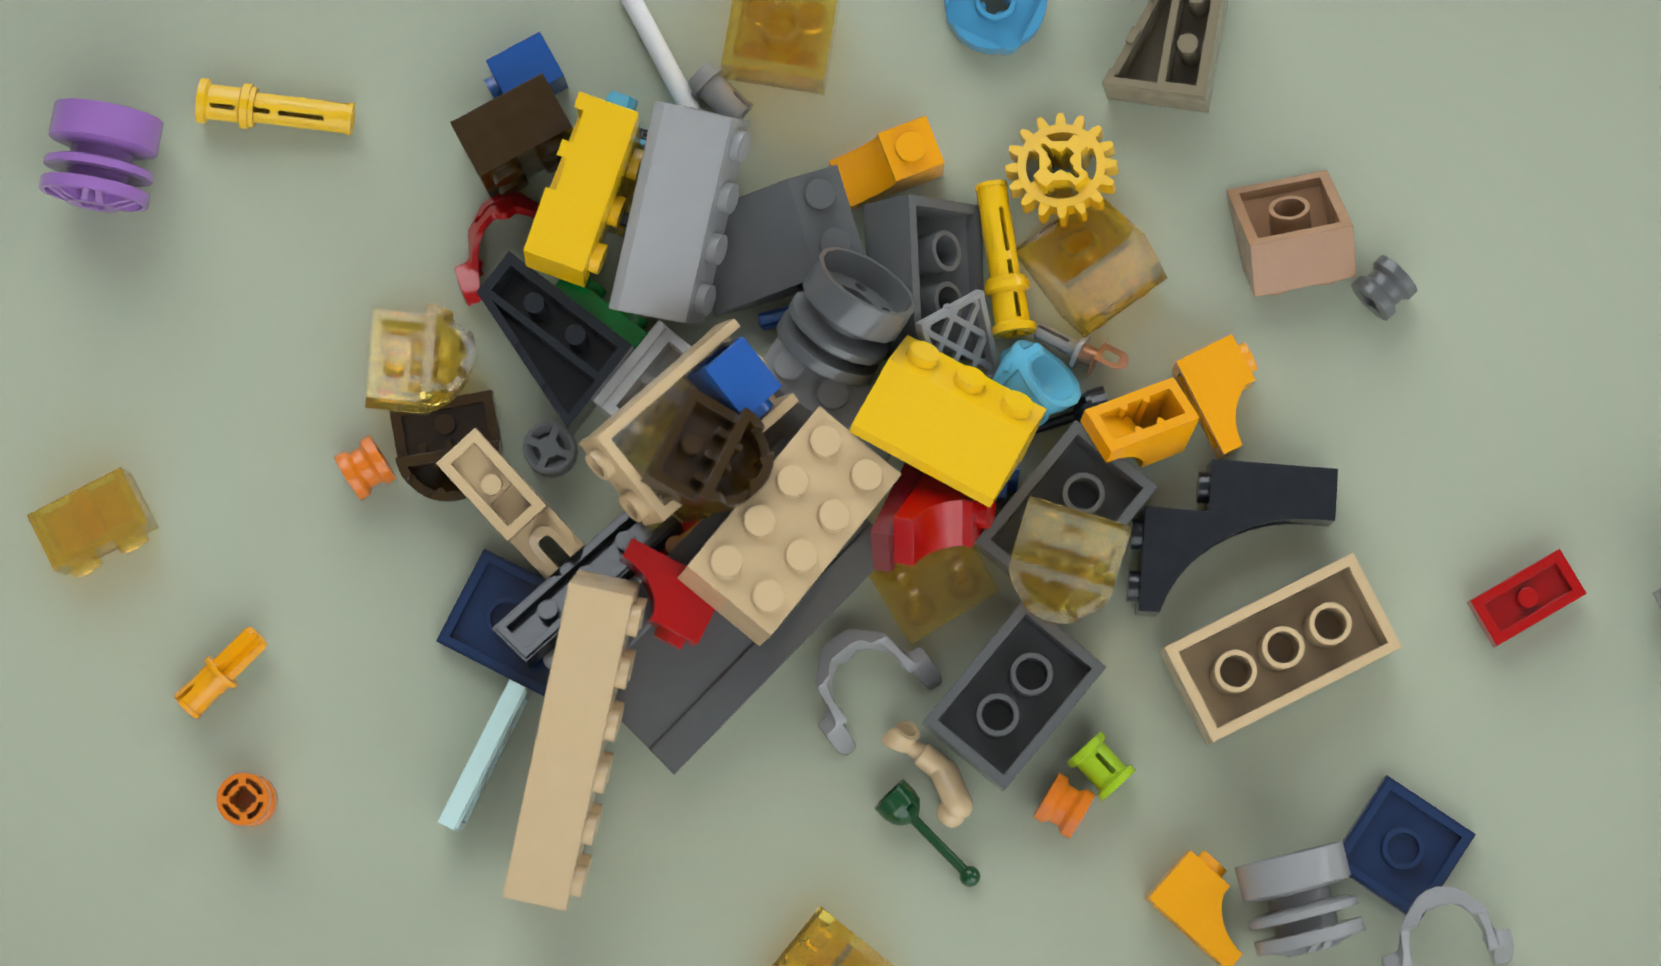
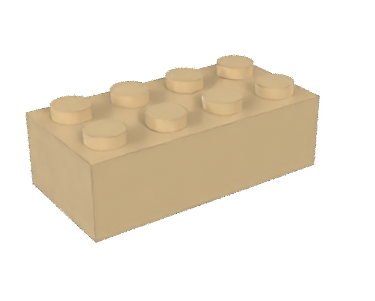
M819 406L774 460L773 469L766 484L751 499L736 507L678 576V579L752 641L761 646L779 627L902 474Z
M1351 553L1164 647L1159 653L1206 745H1209L1402 648V645L1354 553Z

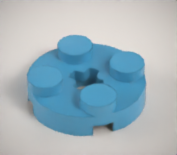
M944 0L946 23L957 39L972 50L991 55H1011L1017 52L1021 46L1030 42L1039 31L1045 17L1047 0H1004L1003 2L1009 8L1005 12L997 11L996 14L988 13L986 11L987 5L981 0Z

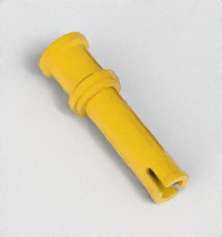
M201 78L197 88L195 102L196 123L206 124L208 119L238 123L242 129H249L250 127H255L256 123L299 129L345 133V135H352L355 123L356 106L355 103L351 102L341 103L305 97L260 93L259 87H254V84L244 83L242 88L212 84L211 79Z
M1002 179L984 181L975 185L974 188L977 194L982 236L989 271V279L985 281L983 289L984 295L990 297L994 319V326L992 327L993 338L1013 339L1033 334L1037 331L1035 321L1030 320L1026 291L1030 289V282L1025 274L1020 273L1007 190L1008 183Z

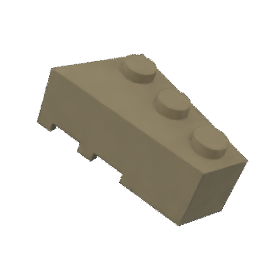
M1149 0L1137 24L1132 26L1126 37V44L1113 68L1108 70L1102 81L1107 99L1209 113L1228 0Z

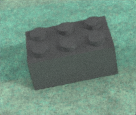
M1075 420L994 518L991 528L985 529L975 542L974 548L1055 614L1158 486L1124 458L1106 463L1083 425Z
M1024 599L923 720L922 725L1003 792L1106 669V666Z

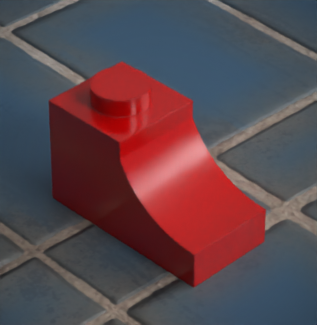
M924 473L894 515V563L915 566L926 555L943 548L953 546L973 547L983 530L990 529L993 524L996 500L989 508Z
M632 538L628 542L619 561L629 567L646 588L651 605V614L646 623L656 628L653 637L678 650L682 649L684 643L692 647L696 646L715 609L678 579V576L687 566Z

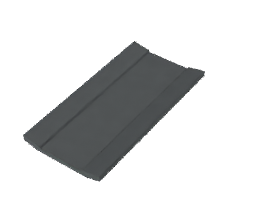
M784 437L770 450V452H774V460L789 443ZM734 509L721 513L707 514L667 556L688 566ZM867 518L779 627L761 646L757 645L716 610L696 646L692 647L684 643L682 649L678 650L653 637L656 628L646 623L651 614V605L646 588L641 582L638 597L647 598L646 611L637 637H629L627 648L636 650L631 679L628 681L625 690L618 688L616 700L625 701L622 722L674 775L873 573L870 534L873 524Z

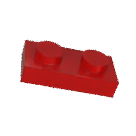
M1558 549L1466 603L1494 648L1587 593L1562 551Z

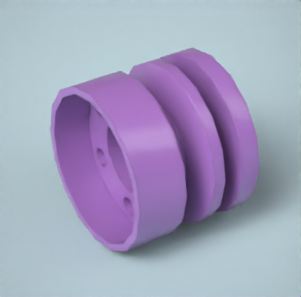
M58 99L54 102L48 136L52 140L69 147L70 151L48 152L44 156L43 164L57 172L43 173L40 177L38 189L47 195L65 200L73 206L93 211L112 213L117 211L141 212L147 210L150 195L136 187L150 186L153 184L154 175L132 162L133 160L154 159L158 156L164 123L149 113L127 106L89 99Z

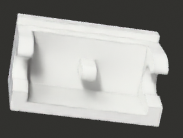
M658 320L636 350L634 349L594 399L596 407L608 417H611L689 350L691 346ZM691 370L672 387L679 389L682 393L690 383L687 375ZM665 392L623 428L639 442L645 438L671 406L665 400Z

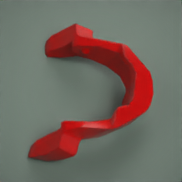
M513 192L503 197L501 194H498L482 203L468 229V260L455 267L459 287L468 306L481 301L477 290L480 288L479 276H483L484 273L482 269L483 261L479 259V248L485 229L494 220L509 219L514 214H522L534 219L540 203L518 192Z

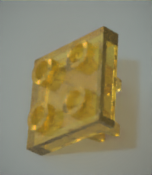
M967 546L943 548L926 555L915 566L897 563L891 573L874 570L869 576V579L910 646L1000 592L975 548Z

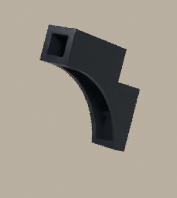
M1212 459L1207 465V472H1198L1196 503H1205L1204 511L1145 506L1141 512V519L1132 518L1130 532V550H1139L1137 571H1128L1126 602H1135L1134 615L1155 617L1160 612L1171 588L1185 569L1209 549L1231 537L1269 526L1314 525L1328 527L1335 521L1338 469Z

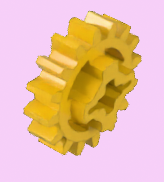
M1058 113L1055 125L1048 126L1047 122L1040 117L1037 119L1038 131L1033 134L1024 128L1020 131L1021 141L1024 144L1023 147L1018 145H1010L1009 147L1010 159L1016 162L1005 165L1007 179L1014 180L1009 185L1012 198L1023 197L1020 204L1025 214L1038 208L1039 220L1043 224L1050 219L1052 214L1058 215L1061 227L1067 226L1070 214L1076 213L1082 222L1088 221L1086 208L1091 205L1095 209L1102 211L1105 205L1101 193H1115V181L1109 177L1119 174L1118 161L1111 159L1115 154L1114 144L1112 141L1101 142L1104 136L1102 127L1099 125L1086 131L1084 116L1079 115L1073 125L1066 124L1064 114ZM1092 157L1095 158L1097 163L1093 180L1088 177V173L1085 171L1091 164L1090 159ZM1033 159L1036 161L1039 170L1033 175L1034 181L1030 183L1028 170ZM1052 165L1054 167L1058 166L1060 170L1054 173ZM1071 165L1072 174L1070 172L1066 173L1063 170Z

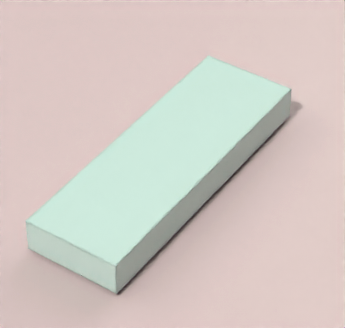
M509 679L438 823L454 831L464 830L532 695L530 693L531 690Z

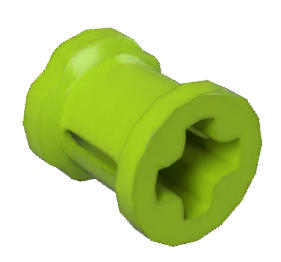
M1102 731L1095 735L1066 762L1071 768L1078 767L1098 789L1096 796L1101 801L1105 800L1136 771L1132 764L1125 765L1105 744L1106 736Z

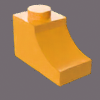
M926 115L877 133L874 139L861 147L829 160V166H838L851 210L942 177L945 164Z
M1230 334L1176 361L1171 369L1183 393L1200 417L1198 422L1217 459L1220 460L1236 453L1243 445L1237 431L1236 408L1242 391L1250 388L1256 381L1253 372L1258 370L1256 361L1248 346L1244 342L1238 345L1233 335Z
M1174 377L1086 409L1080 422L1106 463L1121 458L1134 457L1140 468L1183 452L1200 417Z
M1191 850L1185 851L1144 899L1219 966H1233L1243 954L1231 941L1223 923L1222 900L1224 893L1231 887L1222 879L1227 870L1204 850L1198 856Z

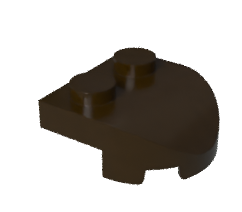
M691 387L681 401L641 482L693 511L707 514L721 513L744 504L766 484L773 469L774 452H770L768 442L763 434L765 429L763 422L751 410L744 407L737 413Z
M493 390L389 408L397 452L395 460L399 472L407 484L429 499L453 502L467 498L436 463L474 428H477L503 456L502 438Z

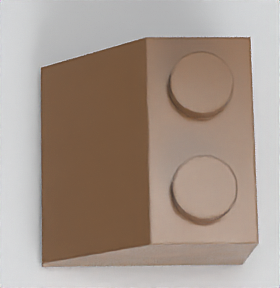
M1327 170L1227 190V199L1242 267L1254 297L1279 295L1288 290L1318 284L1329 285L1338 280L1356 277L1353 224Z

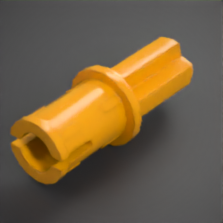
M247 627L216 658L207 656L204 659L206 665L174 694L178 704L195 719L200 718L210 705L229 687L235 689L238 686L235 678L265 650L268 644L265 638L254 628Z

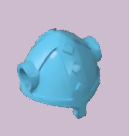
M1019 340L1000 354V364L992 380L1010 390L1026 394L1033 402L1046 408L1047 410L1040 425H1043L1049 416L1067 410L1078 403L1081 397L1080 383L1073 371L1059 357L1042 347L1039 343Z

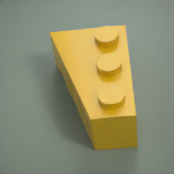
M579 91L574 104L578 111V119L569 141L564 139L561 141L557 155L562 158L550 187H545L523 252L526 267L585 288L590 273L599 275L609 249V245L603 243L609 226L617 228L623 218L628 198L623 197L622 194L628 179L637 181L644 151L640 150L639 112Z

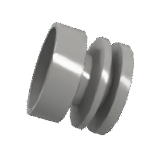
M1342 841L1298 850L1234 867L1243 901H1268L1270 911L1250 920V930L1272 926L1275 928L1276 936L1254 942L1257 956L1279 955L1293 957L1337 946L1353 934L1366 930L1361 916L1338 920L1336 911L1359 904L1355 895L1332 896L1329 887L1351 875Z

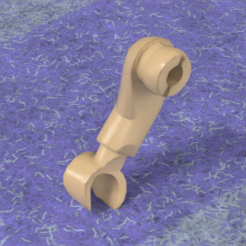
M898 722L894 728L889 729L882 737V743L895 751L907 753L915 760L914 764L931 776L942 801L936 810V815L941 823L951 828L961 825L963 820L971 814L973 802L958 765L931 744L927 743L924 745L918 740L920 738V731L913 722Z

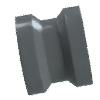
M1381 255L1373 263V271L1368 276H1359L1351 284L1352 290L1359 300L1372 313L1385 321L1396 312V305L1401 300H1409L1418 291L1410 276L1395 261L1385 255Z
M549 421L539 423L531 428L524 438L522 448L524 457L531 468L543 477H561L568 473L577 461L578 449L576 441L567 428L559 423Z

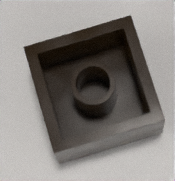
M543 73L450 122L490 198L499 193L503 197L510 193L521 191L529 184L527 178L546 169L547 173L556 172L562 158L557 155L562 139L569 141L573 131L572 125Z

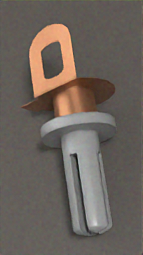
M1040 323L1037 326V331L1034 332L1035 340L1070 356V367L1075 368L1078 363L1089 367L1086 378L1092 373L1098 361L1113 369L1125 368L1129 362V357L1125 352L1107 344L1108 338L1100 349H1097L1088 344L1090 336L1084 334L1080 341L1044 323ZM1108 350L1118 355L1120 359L1114 364L1102 358V354Z

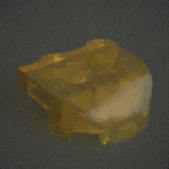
M427 303L425 314L373 309L365 408L428 413L449 404L462 391L473 370L476 343L471 330L466 331L455 321L452 311L435 304Z
M1029 496L1009 566L1011 584L1013 583L1017 594L1022 599L1024 607L1040 619L1060 624L1074 623L1078 618L1084 617L1097 609L1101 610L1110 599L1115 588V581L1132 527Z

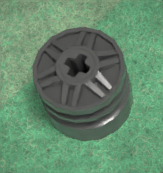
M840 247L824 248L803 281L804 291L796 293L789 304V308H787L776 325L778 337L794 357L821 376L846 385L860 386L868 384L875 374L879 363L883 361L889 351L887 342L897 339L916 308L915 299L902 280L872 258L851 249Z

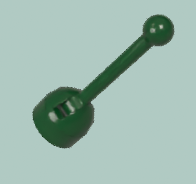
M904 779L897 783L877 803L874 809L889 823L899 826L912 824L960 873L959 877L963 885L973 887L979 883V870L974 866H967L919 817L920 798Z

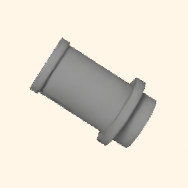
M710 62L703 65L688 81V85L693 89L691 95L694 98L700 96L717 114L743 119L752 109L753 104L747 101L722 75L724 69L721 66L715 68Z

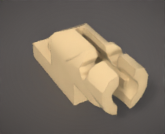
M474 428L436 463L506 541L511 542L546 580L560 566L540 547L539 541L543 537L550 536L569 557L574 556L585 546L561 517L524 477L504 459L477 428Z

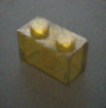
M122 467L27 515L53 570L66 576L72 573L74 578L84 576L98 569L103 564L100 558L119 549L121 554L143 546L149 541L147 534L159 528L132 473Z

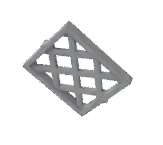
M976 289L950 304L946 303L940 310L915 323L918 340L931 344V338L937 342L935 347L939 352L942 353L945 346L953 351L952 359L959 361L960 356H963L970 360L968 366L976 368L978 364L986 369L984 375L993 379L999 362L983 290ZM972 303L966 320L957 316L958 310ZM976 316L978 318L979 328L973 325ZM946 317L940 335L930 330L932 324ZM953 323L963 327L956 344L947 339ZM970 332L979 336L973 353L964 349ZM983 349L985 352L986 361L980 358Z

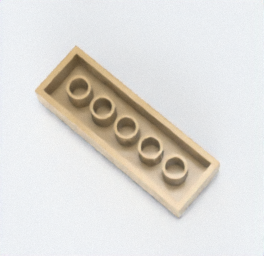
M580 569L569 582L502 895L504 898L566 911L571 897H581L583 887L586 886L592 855L583 853L585 844L592 846L594 836L598 832L603 810L602 803L594 802L596 793L603 794L605 785L609 781L614 759L613 752L605 751L607 740L615 741L616 734L620 730L625 708V701L616 700L618 688L626 689L627 683L631 679L636 657V650L627 648L630 636L637 637L638 631L641 630L647 606V598L638 597L641 586L639 582Z

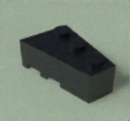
M508 251L477 290V293L571 435L574 436L596 408L594 399L634 351V348L535 270L526 267L522 260Z

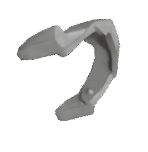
M859 629L845 630L832 637L824 645L819 653L816 686L823 699L827 713L818 723V727L841 754L848 755L855 748L856 744L845 725L848 720L843 715V709L837 707L833 694V675L837 666L840 663L849 661L858 650L874 649L898 660L900 667L905 668L909 674L913 673L927 689L932 690L942 683V679L937 667L922 647L906 652L882 632Z
M1437 886L1423 892L1413 902L1401 924L1398 949L1392 954L1383 956L1381 962L1382 966H1412V953L1409 949L1411 929L1419 925L1422 915L1427 910L1453 904L1462 907L1475 919L1482 930V939L1486 944L1487 950L1490 952L1492 963L1495 965L1507 964L1512 960L1514 943L1510 929L1497 930L1493 927L1485 905L1459 888Z

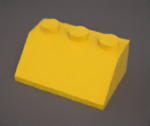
M907 335L885 364L854 419L849 432L990 508L1025 456L1047 409L1033 402L1026 394L1010 390L986 377L979 369L964 365L939 352L932 344Z

